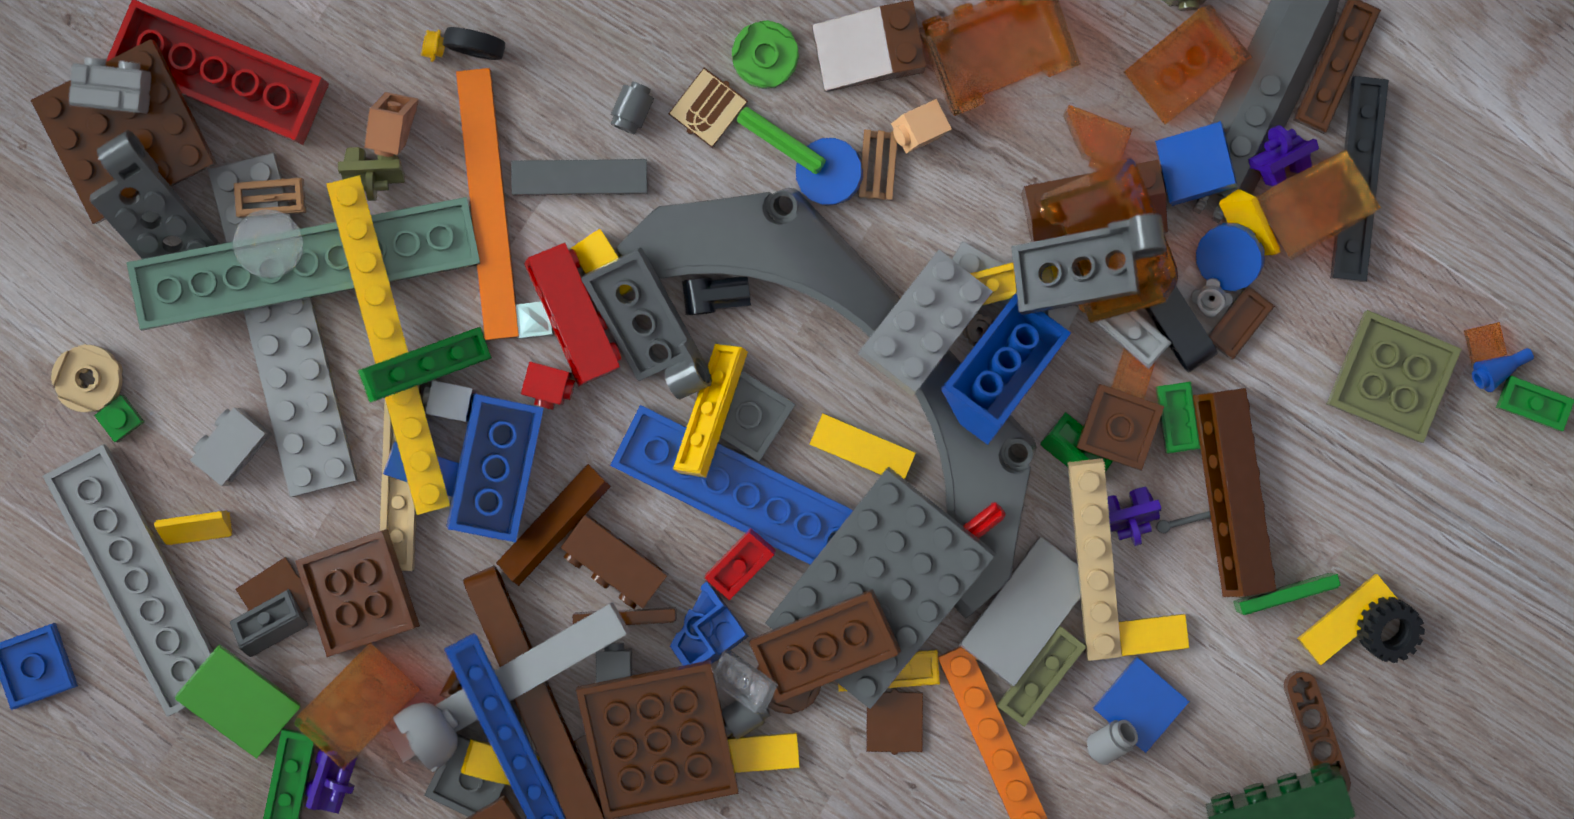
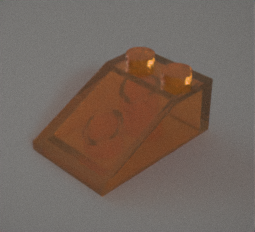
M1208 5L1196 11L1126 69L1124 73L1164 125H1166L1253 57L1213 6Z
M1346 150L1282 181L1257 196L1270 227L1290 260L1295 259L1381 209Z

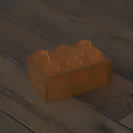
M369 643L297 716L294 725L344 771L394 719L393 717L415 698L420 689L373 644Z

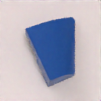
M707 581L702 584L700 588L702 591L693 609L688 610L684 618L682 630L676 633L670 645L682 665L711 660L713 664L749 637L734 614Z

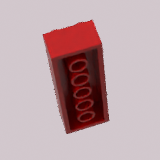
M131 0L106 61L153 39L156 41L183 96L304 145L329 83L326 80L147 4Z

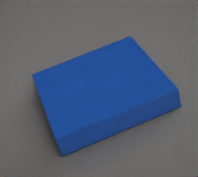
M1221 121L1155 141L1171 206L1238 187L1224 126Z
M56 623L0 642V681L11 710L78 686Z
M1135 657L1094 705L1093 709L1108 722L1114 720H1127L1130 722L1138 735V741L1135 745L1146 753L1189 701L1143 661Z

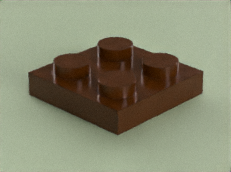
M1098 384L1076 448L1142 471L1164 406L1103 384Z

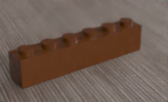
M1246 388L1193 395L1222 596L1246 597L1276 591L1275 571L1270 552V537L1267 532L1265 504L1262 498L1259 478L1260 470L1257 465L1255 437L1252 431L1249 411L1250 403Z

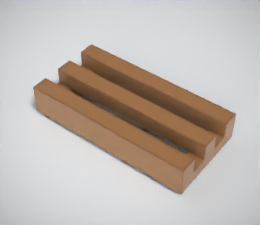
M864 129L861 160L863 180L859 188L858 198L892 201L897 141L893 132ZM870 138L877 139L872 192L866 191ZM884 139L890 140L886 193L879 192Z
M291 178L234 183L236 217L245 218L306 213V206L304 205L305 192L303 191L304 179ZM295 187V193L242 196L243 190ZM296 200V205L243 209V204Z

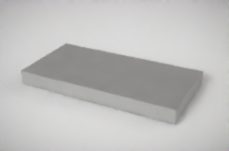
M1042 537L1037 539L1013 571L1012 577L998 591L958 644L1011 686L1016 685L1081 597L1078 565Z

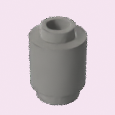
M1114 720L1089 735L1087 739L1089 755L1092 759L1103 765L1113 762L1134 748L1138 741L1136 729L1127 720Z

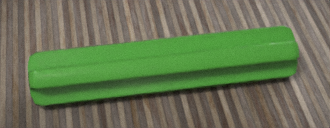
M745 107L740 112L737 118L739 124L812 173L818 174L822 170L826 162L822 156L750 108Z

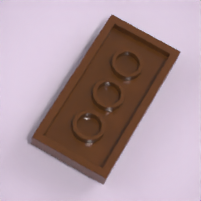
M873 589L754 637L749 641L776 703L897 656L901 652Z

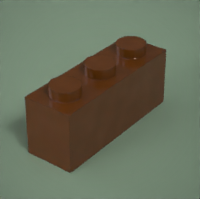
M588 514L584 515L561 546V549L566 552L564 558L579 569L582 565L594 572L591 578L606 589L610 585L621 592L618 598L633 609L637 605L643 609L669 575Z

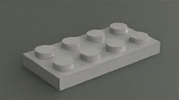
M938 250L857 354L913 396L993 291L941 250Z

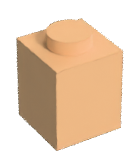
M937 99L902 114L891 123L895 140L903 147L906 154L941 138L952 129Z

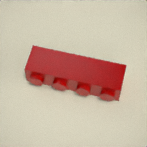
M562 243L528 257L524 265L578 387L615 372L620 368L618 361H621V355L614 342L609 343L605 334V330L608 327L600 312L595 311L591 302L592 298L581 280L577 270L580 268V262L573 249L568 250L566 243Z

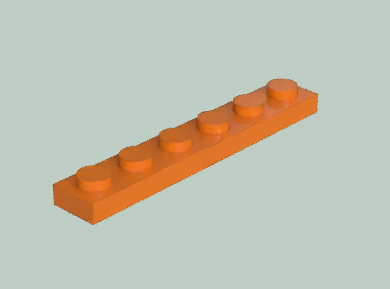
M961 646L938 656L940 665L1010 819H1048L975 657Z

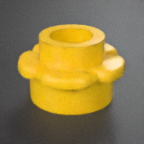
M440 29L436 32L426 30L421 56L431 58L430 62H434L436 56L442 58L444 53V37H441Z

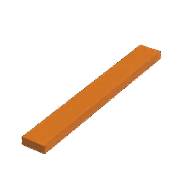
M491 69L456 71L472 225L480 264H477L485 340L518 337L515 286Z

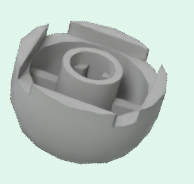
M422 702L405 708L393 717L402 734L405 733L409 740V746L428 770L435 772L453 757L458 746V737L454 728L459 723L448 708L441 711L434 704Z

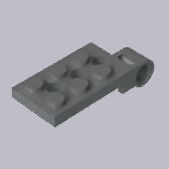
M127 130L97 148V154L101 163L115 180L90 194V202L141 259L220 244L158 172V164L147 153L134 133ZM132 187L137 189L139 194L134 198H126L121 195L120 191L124 188ZM146 212H155L161 218L156 222H147L143 220L142 215ZM168 236H177L182 240L176 246H169L163 242L164 238Z
M1144 214L1128 220L1108 223L1107 228L1011 246L1019 312L1025 315L1140 294L1136 260L1158 256L1166 252L1162 216L1158 214ZM1116 253L1124 254L1126 257L1124 266L1118 270H1111L1109 268L1110 258ZM1085 259L1090 260L1092 263L1090 273L1083 277L1077 276L1075 273L1077 263ZM1049 266H1056L1058 268L1057 278L1050 283L1043 282L1042 273L1044 269Z
M642 247L585 274L581 278L638 381L666 369L665 379L667 385L677 399H683L711 386L712 379L709 368ZM626 284L631 286L636 294L635 299L627 300L623 298L620 294V285ZM639 314L648 316L651 319L652 328L648 330L640 328L636 322V316ZM661 344L665 346L668 350V358L660 359L656 357L652 350L653 345Z

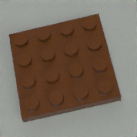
M153 39L106 61V67L119 68V61L140 63V70L151 72L149 110L147 113L70 105L71 80L30 100L92 224H98L106 219L90 202V194L115 180L101 163L97 154V148L127 130L137 136L147 153L158 164V172L171 187L217 164L156 41ZM127 187L122 189L120 193L126 198H134L139 194V191L135 188Z
M711 660L577 686V698L604 819L739 794Z

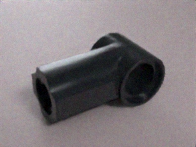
M748 277L721 280L701 278L682 281L685 315L709 314L716 312L718 309L751 306Z

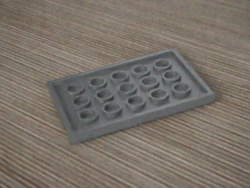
M888 467L774 610L765 624L774 630L873 589L901 652L897 656L835 680L871 709L997 553Z

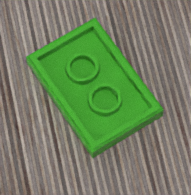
M221 644L215 648L175 695V700L256 759L300 708L299 702Z

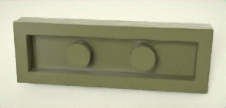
M1059 625L1016 685L1010 686L996 705L1025 727L1087 646Z

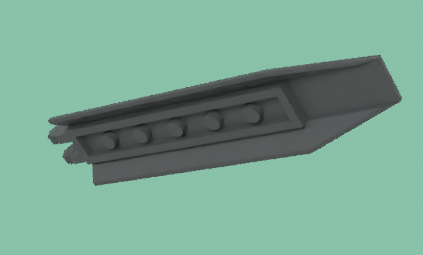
M1340 0L1270 1L1212 122L1213 124L1221 121L1224 126L1238 185L1236 188L1216 193L1222 197L1221 200L1237 189L1253 195L1262 175L1261 171L1250 168L1248 159L1266 150L1264 143L1269 141L1268 132L1276 125L1285 128L1333 28ZM1210 195L1197 199L1193 211L1198 214L1204 211ZM1219 204L1216 206L1212 221L1217 223L1224 216Z

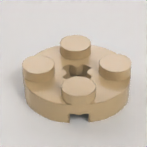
M84 344L74 347L69 351L67 350L58 357L52 369V385L55 386L58 399L66 407L78 412L100 411L119 395L123 382V368L113 354L106 349ZM90 369L93 371L95 382L84 388L83 380L79 379L81 373H87Z

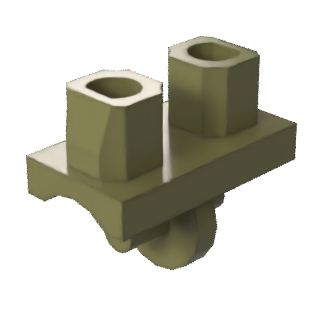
M350 147L346 149L344 161L338 162V172L342 175V179L360 175L368 201H376L377 191L389 190V184L405 183V173L396 154L391 157L378 155V160H366L365 149Z

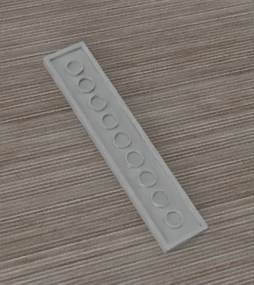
M275 153L208 169L226 243L295 230L291 214L236 217L234 183L282 179ZM285 187L243 190L242 196L286 193ZM288 201L243 204V209L289 206ZM307 298L244 311L290 497L357 481L358 478L313 299Z

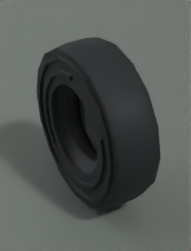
M449 27L446 29L443 39V45L448 49L482 59L501 60L505 50V42L502 39L466 28Z

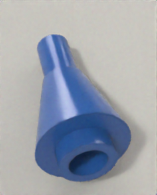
M1525 348L1511 356L1475 362L1473 365L1474 371L1472 372L1473 381L1480 389L1493 392L1518 367L1532 361L1534 355L1529 348Z

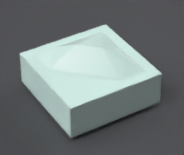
M541 302L515 304L519 339L553 335L551 323Z

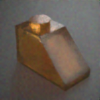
M1068 105L1063 117L1082 159L1089 161L1088 167L1096 171L1118 168L1133 129Z

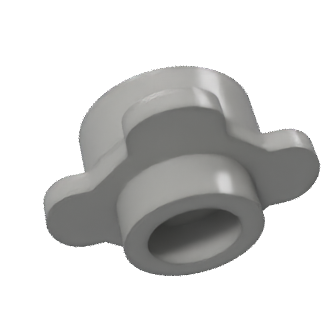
M1215 278L1208 279L1206 285L1200 290H1194L1191 296L1192 301L1197 303L1199 309L1209 318L1215 317L1224 306H1230L1233 300L1232 295L1225 292L1220 287V281ZM1213 295L1215 300H1209V296Z

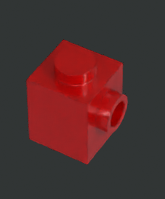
M529 361L521 395L535 398L534 405L553 410L555 404L563 405L565 399L571 400L575 381L570 380L572 375L570 372Z

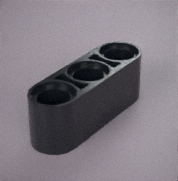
M1163 272L1139 288L1140 294H1136L1159 332L1171 342L1170 349L1188 373L1218 354L1210 337L1166 272Z

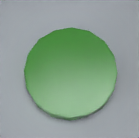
M766 20L750 24L741 30L733 44L732 59L733 66L742 80L750 86L768 89L776 88L788 81L796 70L799 53L792 33L782 24Z

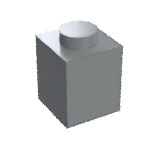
M432 380L431 387L426 386L423 394L422 404L426 406L425 414L468 422L473 394H476L477 389Z

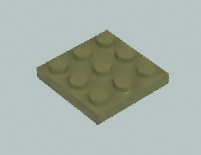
M1365 310L1326 404L1416 442L1424 443L1462 349L1384 316Z

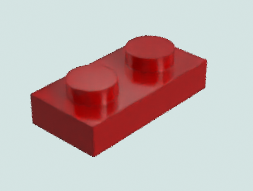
M750 528L706 573L704 579L730 600L775 555L776 550Z

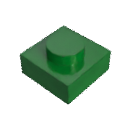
M120 395L94 415L114 442L121 441L145 422L125 395Z

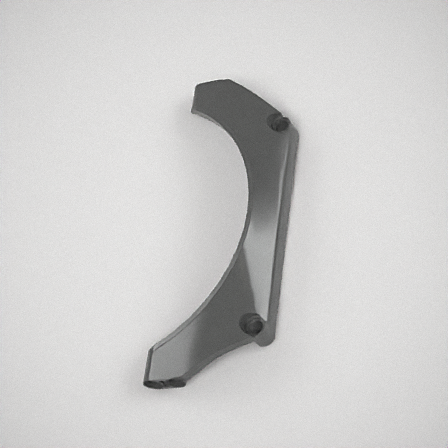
M790 187L781 189L774 194L763 192L658 206L615 249L623 256L642 247L659 279L686 274L720 273L749 276L778 283L802 292L833 308L858 326L869 337H871L900 300V297L798 190ZM782 195L789 197L793 202V209L790 213L784 212L779 206V199ZM948 350L915 393L931 426L940 454L946 489L947 514L962 526L994 502L998 503L1006 514L1001 522L979 538L997 554L954 606L966 619L1012 577L1019 528L1031 472L1029 463L1032 461L1037 447L1033 437L1012 415L1008 417L988 445L959 424L942 392L944 385L961 365L956 356ZM1015 443L1023 444L1028 449V456L1023 458L1015 456L1011 450V445Z

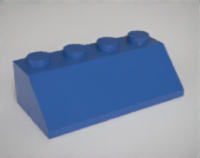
M1015 293L942 388V392L959 424L988 445L1059 351L1071 332L1044 312L1022 315L1019 312L1017 293Z

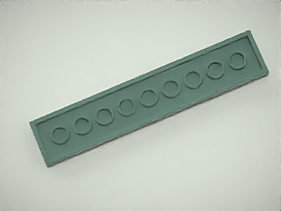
M467 197L371 215L389 282L480 264ZM336 222L126 262L141 331L355 289Z

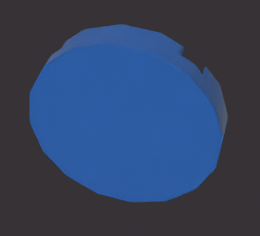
M821 138L810 143L807 147L822 156L826 162L818 174L812 173L799 163L796 164V181L801 192L811 201L824 206H833L850 200L859 190L863 180L862 163L858 152L847 142L836 138Z
M1223 223L1210 229L1200 239L1196 250V263L1201 275L1206 280L1211 278L1218 279L1223 290L1237 291L1248 287L1261 274L1265 264L1264 248L1255 237L1256 234L1238 223Z

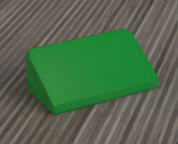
M1065 412L1044 437L1040 445L1066 467H1068V462L1102 458L1106 472L1113 461L1076 448L1083 426Z

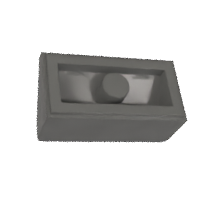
M289 589L229 621L239 649L249 657L262 652L308 626L303 612H301Z

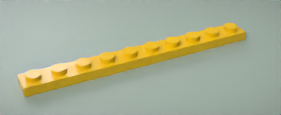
M360 175L327 183L328 194L375 364L407 353L408 349ZM418 386L385 397L416 514L419 515L450 506Z

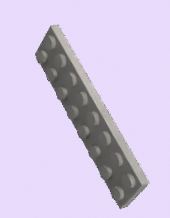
M102 444L43 475V478L161 707L168 717L186 708L175 700V695L209 657L213 649L107 444Z

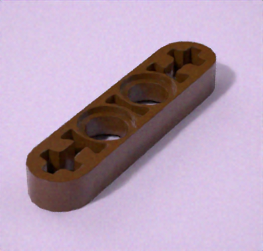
M1293 671L1285 678L1284 691L1310 767L1322 763H1329L1330 766L1337 763L1349 792L1351 787L1350 777L1317 681L1309 673ZM1300 678L1301 681L1308 682L1309 686L1304 688V693L1307 699L1311 700L1314 698L1315 703H1304L1298 707L1297 703H1302L1304 700L1300 692L1293 691V687L1297 685L1296 679ZM1309 709H1315L1320 714V722L1314 728H1307L1303 723V716ZM1326 741L1331 746V755L1325 760H1318L1314 755V748L1317 743Z

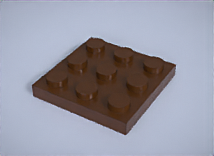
M388 529L295 561L327 657L420 626Z

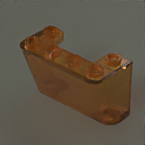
M985 0L975 5L965 3L955 7L953 14L941 18L938 15L924 20L921 23L923 27L919 29L923 47L950 112L954 116L986 104L982 95L1042 71L1048 77L1080 65L1059 0Z

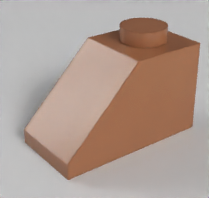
M385 92L369 109L364 148L373 149L374 153L380 156L391 157L394 154L398 155L406 146L419 99Z

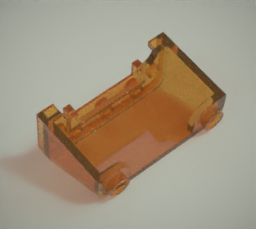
M1132 158L1117 161L1051 190L1040 199V212L1043 219L1049 221L1053 226L1061 224L1065 236L1107 228L1108 223L1128 220L1139 215L1156 214L1140 171ZM1166 237L1165 253L1136 260L1140 294L1079 305L1081 311L1087 314L1090 323L1167 301L1177 284L1178 270ZM1122 253L1114 254L1109 260V268L1111 270L1121 269L1126 262L1125 255ZM1085 259L1077 263L1082 277L1090 273L1092 269L1090 260Z

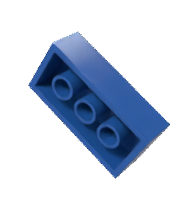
M473 394L446 524L447 529L516 542L544 408Z

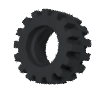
M1384 597L1378 598V604L1373 601L1368 604L1370 609L1368 611L1364 609L1361 613L1364 616L1363 620L1358 619L1357 625L1361 628L1357 630V636L1361 639L1360 643L1362 646L1384 662L1389 660L1392 663H1398V658L1403 661L1408 659L1407 654L1409 652L1414 655L1417 651L1414 648L1416 644L1421 645L1423 642L1420 635H1425V629L1420 626L1424 622L1419 613L1410 605L1395 597H1389L1388 600ZM1399 618L1400 626L1398 632L1391 639L1382 641L1381 634L1385 625L1391 620Z

